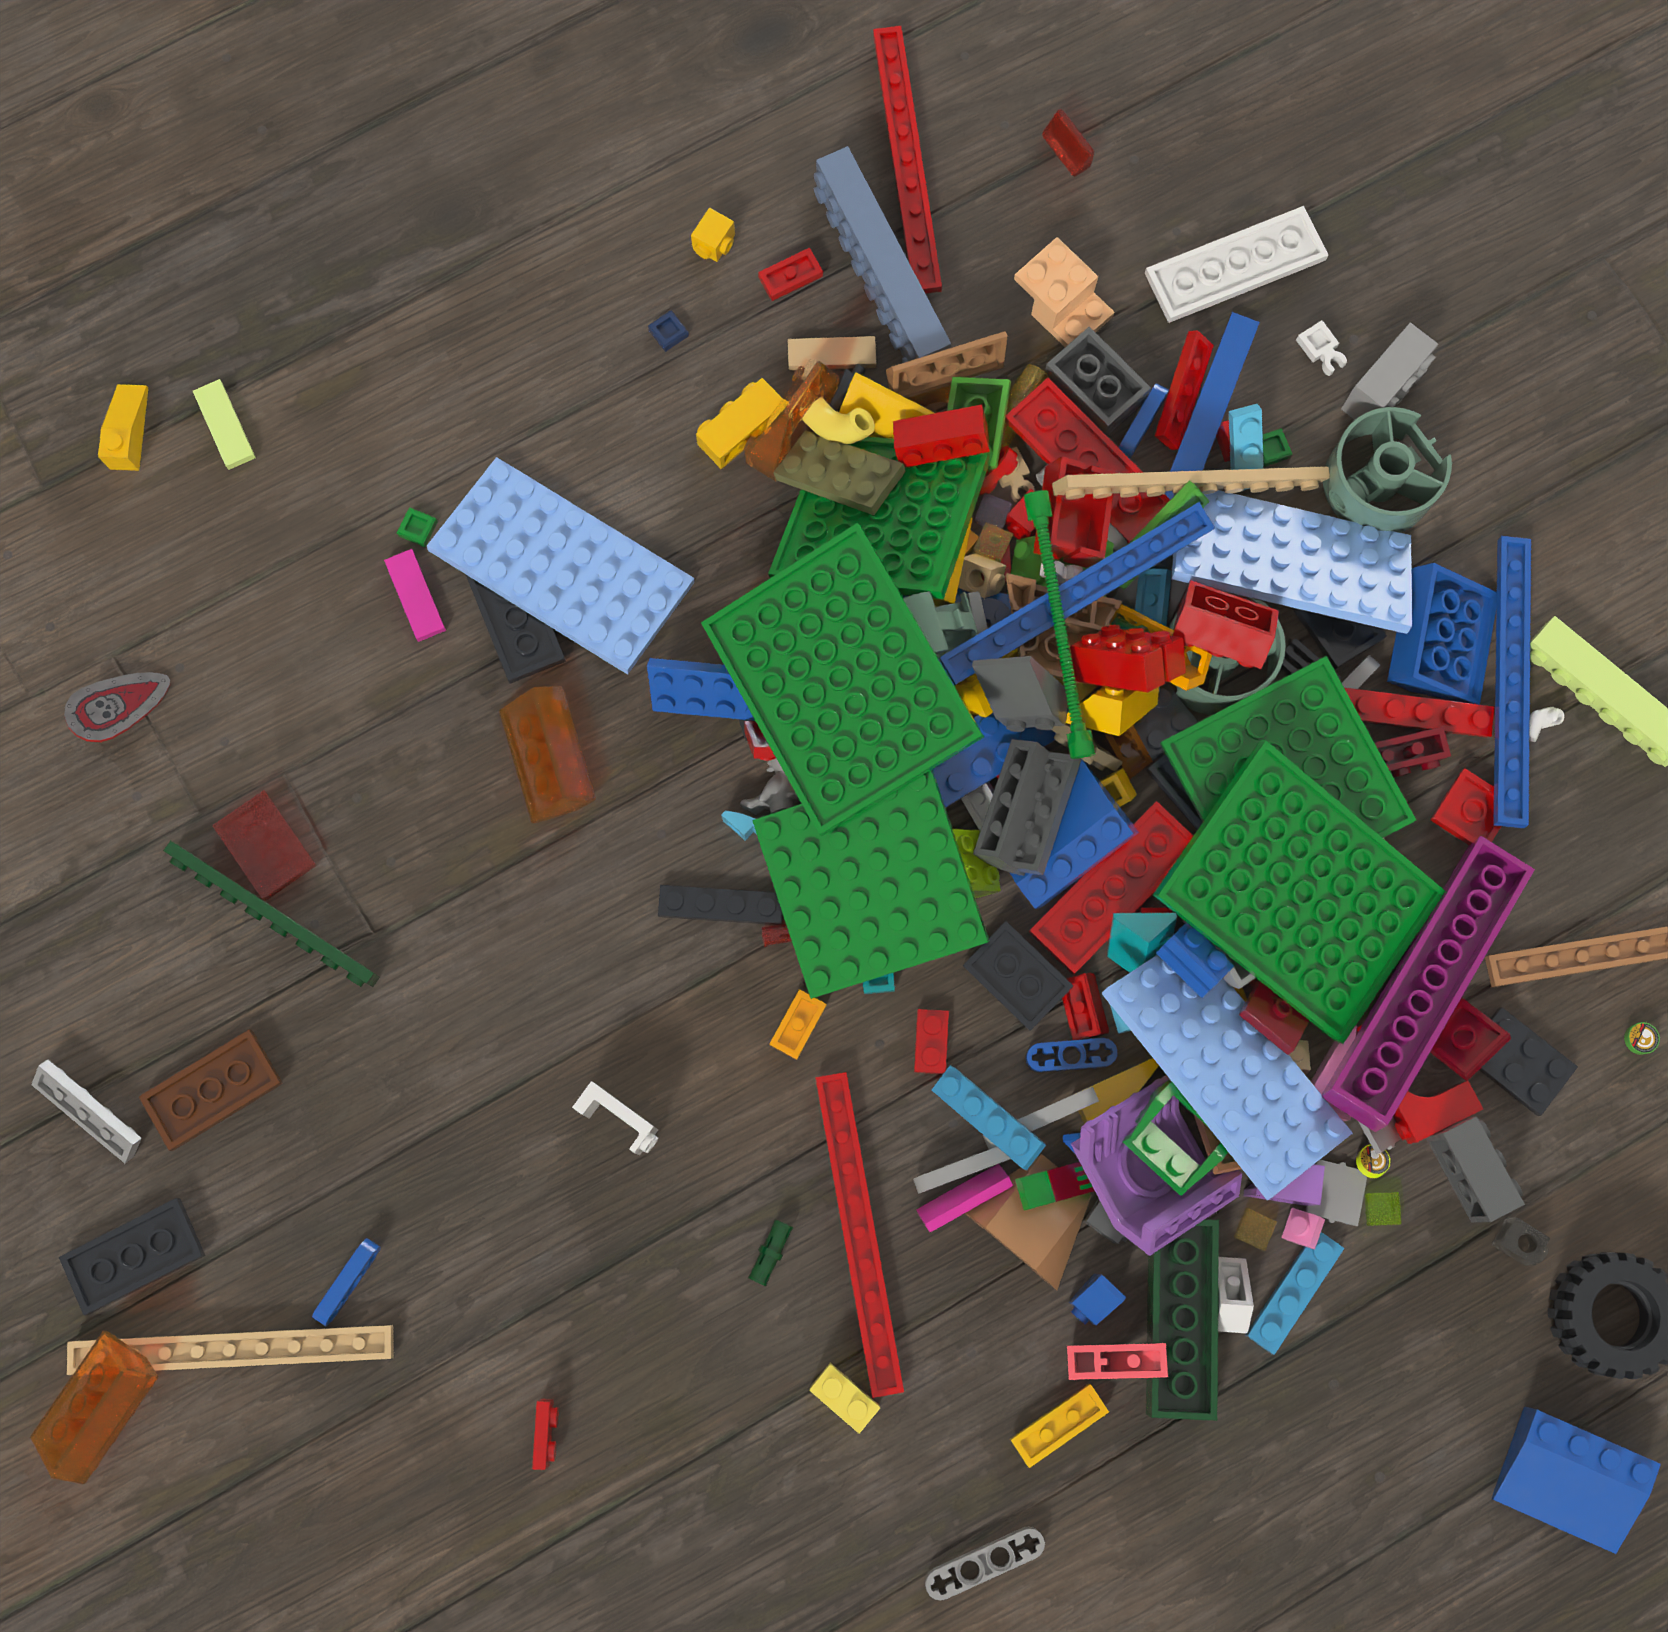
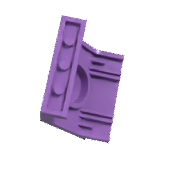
M1167 1075L1161 1079H1156L1143 1090L1133 1093L1128 1099L1118 1105L1110 1107L1105 1113L1095 1119L1087 1121L1081 1126V1137L1071 1143L1113 1227L1149 1256L1239 1197L1242 1172L1239 1170L1214 1175L1212 1169L1180 1196L1122 1142L1126 1136L1133 1132L1137 1125L1135 1120L1149 1102L1151 1094L1170 1079ZM1173 1095L1153 1118L1152 1122L1200 1166L1206 1159L1180 1113L1179 1100Z

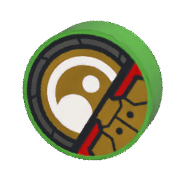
M1641 1022L1631 1025L1626 1030L1624 1040L1630 1051L1643 1055L1653 1052L1658 1047L1660 1037L1654 1026Z

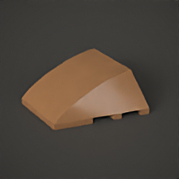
M1009 573L1006 574L1012 614L1048 593V588L1037 585L1034 579ZM1103 596L1066 618L1064 621L1066 625L1064 626H1066L1065 630H1067L1066 634H1068L1066 638L1069 639V646L1080 641L1082 636L1098 633L1103 626L1109 625L1122 601ZM1054 626L1017 648L1019 657L1031 656L1053 677L1064 679L1062 677L1064 674H1062L1063 670H1061L1062 666H1060L1062 662H1060L1061 658H1059Z
M1041 1154L1035 1159L1028 1170L1019 1168L1008 1175L1013 1184L1012 1187L965 1214L1027 1264L1054 1289L1058 1290L1091 1194L1079 1195L1024 1211L1015 1179L1058 1168Z

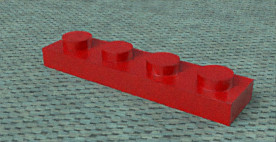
M1198 330L1188 331L1155 433V437L1170 450H1178L1214 346Z

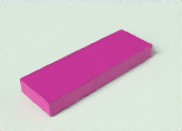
M410 549L385 559V564L417 641L420 642L446 631L414 551Z
M998 1163L916 1210L928 1231L932 1232L1009 1189L1013 1184Z

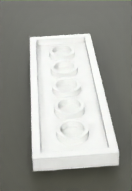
M1304 206L1150 266L1146 268L1145 275L1168 323L1326 261L1328 253Z

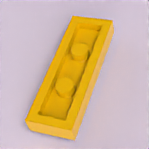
M1089 1383L1010 1438L1026 1465L1030 1468L1109 1413V1411Z

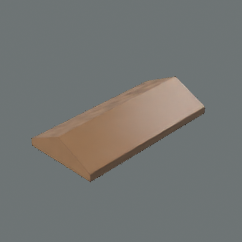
M1006 331L888 368L886 374L889 390L909 398L950 385L952 377L972 378L1004 368L1007 344Z

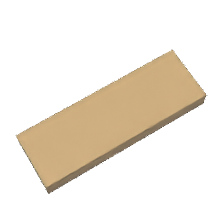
M875 336L788 339L789 370L854 368L856 364L864 368H876Z

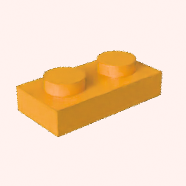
M799 989L769 1045L797 1060L827 1004L816 998L811 999L809 994Z

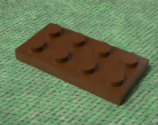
M247 1030L145 1092L139 1098L169 1151H174L283 1083L254 1032Z

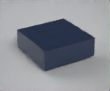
M672 310L648 325V330L665 352L689 336L688 331Z

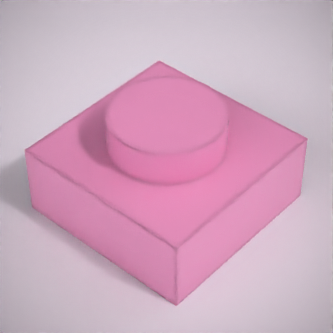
M1292 1208L1282 1238L1315 1250L1325 1219Z

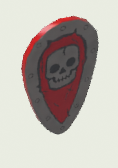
M133 673L106 679L83 687L72 694L65 705L64 718L67 726L77 737L89 742H103L113 739L130 729L158 706L170 687V679L167 675L160 673Z

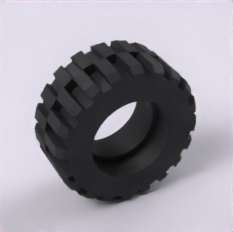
M1600 1252V1254L1582 1256V1261L1571 1262L1567 1265L1569 1272L1560 1273L1555 1280L1560 1285L1558 1290L1551 1289L1549 1299L1554 1300V1308H1548V1318H1553L1555 1321V1326L1550 1327L1553 1337L1561 1338L1562 1340L1558 1345L1564 1354L1572 1355L1571 1361L1577 1366L1587 1368L1588 1372L1596 1375L1618 1379L1642 1378L1643 1374L1652 1375L1658 1372L1660 1369L1658 1364H1668V1283L1665 1281L1668 1278V1274L1661 1268H1653L1652 1261L1636 1257L1635 1254ZM1609 1284H1620L1628 1289L1635 1298L1639 1308L1638 1328L1634 1336L1622 1346L1607 1344L1598 1335L1592 1320L1594 1300L1598 1293Z

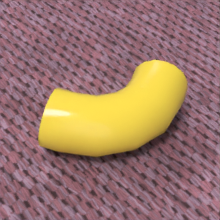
M822 396L799 414L804 423L817 435L831 442L852 444L867 438L873 433L875 428L874 420L866 410L856 408L848 414H841L835 411Z

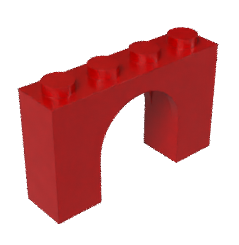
M1362 1025L1356 1028V1035L1358 1034ZM1469 1081L1458 1083L1432 1097H1420L1407 1091L1393 1115L1396 1120L1394 1126L1402 1140H1406L1408 1144L1417 1143L1483 1110V1107Z

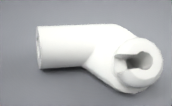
M1555 707L1533 711L1529 721V742H1536L1541 729L1561 724L1564 721L1563 711Z

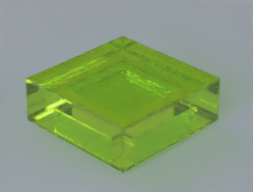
M1399 1192L1364 1194L1367 1226L1402 1225Z

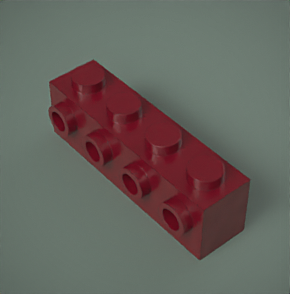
M1444 727L1375 742L1389 771L1392 772L1393 778L1410 774V768L1421 766L1422 771L1440 767L1441 760L1451 757Z

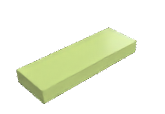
M219 379L194 390V396L228 470L255 459L254 452L221 380Z

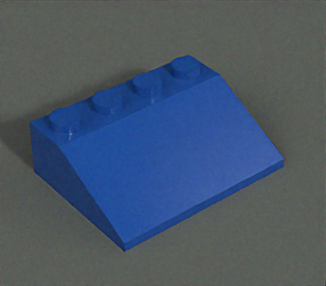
M1436 563L1411 568L1412 627L1407 634L1396 632L1387 682L1410 692L1454 702L1480 705L1497 609V592Z
M1081 759L1044 875L1025 873L1022 876L1010 873L1017 886L1035 909L1043 907L1139 833L1084 760Z
M1524 1407L1491 1499L1616 1554L1650 1497L1661 1464L1537 1409Z

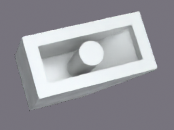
M1219 1257L1218 1331L1248 1333L1254 1304L1246 1259Z

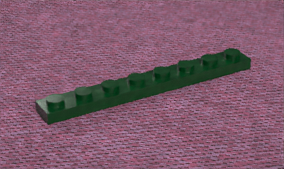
M171 840L163 850L172 856L169 862L184 872L189 867L197 873L194 879L208 888L215 884L222 889L219 895L234 905L239 900L247 905L244 911L260 921L264 916L273 922L269 928L283 937L290 933L298 938L295 945L309 954L316 950L324 955L320 961L335 971L339 966L347 970L349 973L346 978L360 987L364 983L374 987L380 976Z

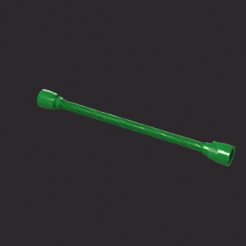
M1047 490L1034 491L1025 494L1024 500L1028 521H1033L1034 527L1037 530L1039 545H1041L1039 547L1041 549L1040 553H1042L1041 560L1043 561L1045 580H1047L1046 584H1048L1046 587L1048 588L1047 592H1049L1048 599L1050 600L1051 615H1053L1052 619H1054L1053 623H1055L1053 626L1055 627L1054 631H1056L1055 638L1057 639L1059 658H1061L1060 662H1062L1060 666H1062L1061 670H1063L1062 674H1064L1062 677L1064 678L1063 682H1065L1064 686H1066L1065 693L1067 694L1068 709H1070V721H1072L1070 725L1071 733L1066 734L1070 758L1090 757L1096 755L1092 731L1086 730V725L1083 723L1082 713L1080 712L1081 706L1079 705L1080 701H1078L1079 697H1077L1078 693H1076L1078 689H1076L1077 685H1075L1076 681H1074L1076 678L1074 677L1075 673H1073L1074 669H1072L1073 662L1071 661L1069 639L1066 638L1068 634H1066L1067 630H1065L1066 626H1064L1066 623L1064 622L1065 618H1063L1062 600L1060 599L1061 595H1059L1060 591H1058L1059 587H1057L1059 586L1057 583L1058 579H1056L1057 572L1055 571L1053 552H1051L1052 545L1050 544V533L1048 532V517L1053 516L1049 492Z

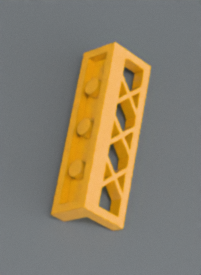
M1123 604L1116 610L1109 623L1110 625L1116 618L1117 613H1120L1129 623L1137 627L1143 625L1148 628L1150 633L1167 631L1171 636L1173 634L1172 629ZM1184 646L1186 647V649L1184 648L1186 673L1169 681L1186 691L1204 684L1212 657L1207 650L1196 646ZM1193 651L1201 655L1198 668L1191 665L1186 652Z

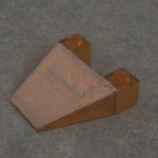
M809 359L804 367H798L792 378L793 383L757 436L752 435L745 444L746 464L776 481L773 472L791 450V434L813 402L822 396L829 404L839 386V376L818 360Z

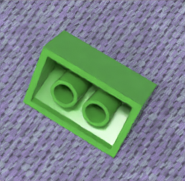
M952 377L947 411L976 405L983 406L988 424L989 446H991L993 453L987 472L996 469L1011 381L1009 379Z

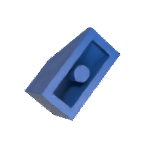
M1093 1274L1071 1298L1069 1303L1074 1307L1071 1313L1081 1323L1086 1325L1089 1321L1092 1325H1097L1119 1306L1126 1297L1102 1274Z

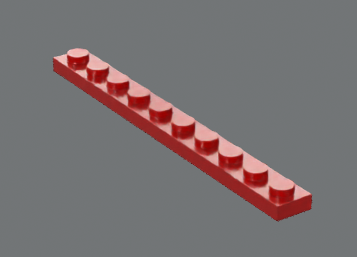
M902 27L873 29L907 260L925 294L942 292Z
M847 1073L815 1077L872 1398L903 1393V1382Z

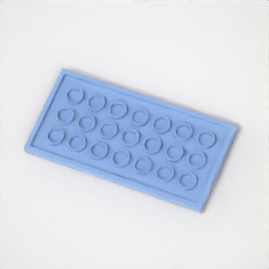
M497 457L427 545L428 551L627 675L694 584L692 576Z
M1218 490L1215 493L1204 494L1210 502L1203 509L1215 529L1173 554L1172 580L1189 583L1191 580L1224 592L1406 634L1412 627L1411 535L1395 531H1380L1373 526H1363L1340 518L1233 493L1227 494L1224 491Z
M1156 955L1102 992L1105 999L1267 1201L1353 1134L1329 1103L1322 1098L1320 1092L1292 1058L1239 1015L1245 1001L1223 978L1201 998L1165 961Z

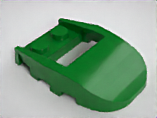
M1169 1079L1151 1094L1149 1102L1135 1120L1137 1125L1133 1132L1126 1136L1122 1142L1182 1196L1190 1187L1219 1164L1228 1154V1151L1220 1142L1199 1166L1152 1122L1153 1118L1174 1095L1206 1125Z

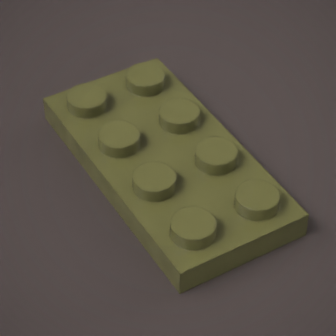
M805 430L773 473L779 482L875 515L906 471L904 464L848 444L831 442L816 433Z

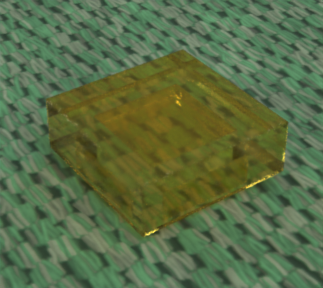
M986 522L973 551L1001 563L1013 534Z
M1246 1208L1234 1238L1265 1251L1277 1221Z

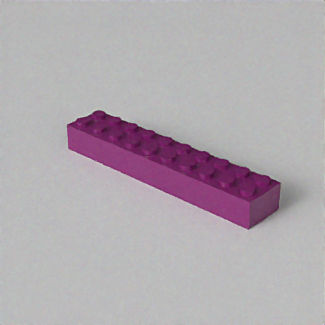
M1482 836L1467 847L1443 888L1446 892L1405 952L1321 1095L1323 1099L1374 1132L1381 1130L1389 1124L1535 869Z

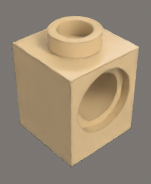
M977 553L965 556L958 588L970 593L978 591L982 598L999 594L1005 583L1004 572L1006 565ZM981 572L984 575V581L981 578Z

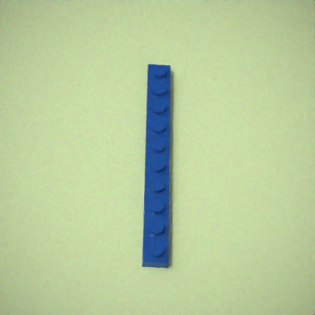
M1200 502L1058 586L1059 595H1061L1060 599L1062 600V610L1064 611L1063 618L1070 617L1214 530L1215 527ZM1048 593L939 657L954 686L975 674L972 667L973 660L1002 658L1053 627L1055 623H1053L1054 619H1052L1053 615H1051L1052 611L1050 610Z
M1501 536L1497 540L1494 825L1525 828L1529 825L1531 539Z

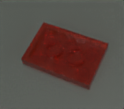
M264 790L212 825L260 897L265 901L317 866L268 793Z

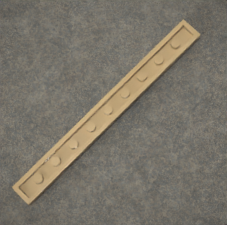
M1328 467L1066 475L1052 483L1054 496L1066 495L1068 500L1082 498L1085 494H1093V498L1096 499L1109 497L1112 493H1120V497L1123 498L1136 496L1139 492H1147V496L1150 497L1163 495L1165 491H1173V495H1176L1189 480L1203 494L1215 493L1218 489H1225V493L1230 494L1241 492L1245 488H1250L1252 493L1266 491L1272 487H1275L1277 492H1282L1299 486L1302 491L1318 488V483L1329 479L1330 474Z
M393 1325L67 1342V1375L394 1358Z

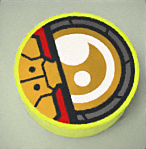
M1371 1144L1365 1146L1356 1157L1359 1171L1369 1178L1382 1176L1389 1169L1391 1163L1390 1156L1386 1150L1376 1154Z

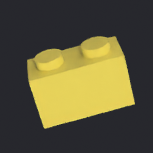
M831 1362L809 1388V1391L859 1434L880 1409V1405Z

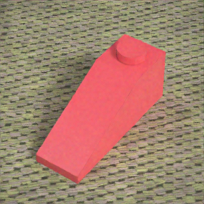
M1166 1343L1067 1346L1069 1380L1168 1377Z

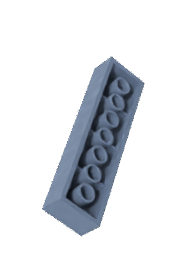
M847 146L817 159L816 173H814V179L817 187L814 188L815 196L820 204H825L828 210L826 212L827 219L831 227H837L840 233L839 241L844 252L849 251L852 256L851 264L853 270L858 277L862 276L865 282V293L870 301H875L878 307L876 312L881 324H887L891 332L889 333V338L894 349H900L904 357L902 358V363L950 349L951 342L849 147Z

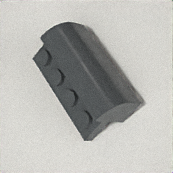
M1012 739L973 854L989 865L1006 872L1022 876L1025 873L1044 875L1081 759H1071L1070 754L1049 752L1038 742Z

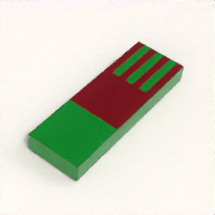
M1080 1162L1015 1179L1024 1211L1095 1191Z

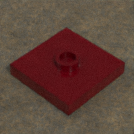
M1257 980L1239 1013L1244 1020L1287 1055L1295 1050L1309 1022L1306 1017L1259 980Z
M1461 997L1430 1053L1464 1080L1468 1081L1511 1039L1510 1033Z

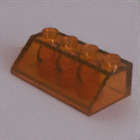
M563 686L533 687L499 710L531 823H538L577 811L596 800Z
M103 1331L30 1436L53 1479L85 1484L158 1379V1375L147 1357L110 1332Z

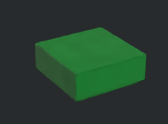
M1282 428L1263 434V467L1291 458L1293 454Z
M409 507L397 531V535L426 547L438 521L435 517Z

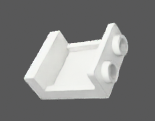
M591 1081L572 1108L590 1119L599 1105H603L639 1132V1136L629 1150L637 1155H641L643 1151L649 1153L659 1139L655 1136L658 1129Z

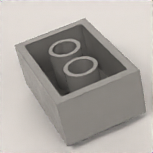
M1410 322L1355 385L1341 410L1355 420L1369 411L1394 407L1396 404H1399L1408 394L1413 384L1422 378L1428 370L1427 368L1435 360L1436 357L1432 353L1438 346V343Z

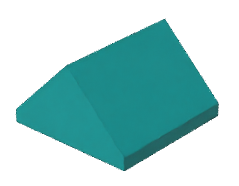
M1113 913L1107 949L1108 958L1129 973L1155 957L1160 948L1174 935L1177 920L1176 913Z

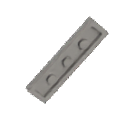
M49 1060L38 1066L32 1082V1086L124 1164L134 1157L142 1138L131 1127L126 1126L113 1115L110 1109L101 1105L86 1089L76 1084L62 1069L57 1068Z

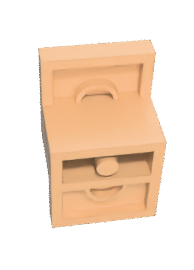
M1058 237L1015 274L1014 280L1034 298L1031 315L1064 347L1069 345L1088 327L1096 333L1114 315V311L1094 293L1098 276Z

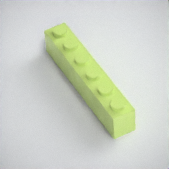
M1556 616L1551 618L1530 641V661L1544 667L1551 673L1552 678L1558 684L1567 686L1572 690L1581 703L1590 705L1595 709L1604 722L1614 725L1623 732V736L1627 741L1640 746L1647 752L1650 760L1664 767L1668 766V708Z

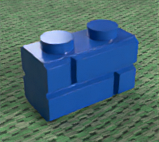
M1187 922L1156 953L1201 998L1234 967L1222 952Z

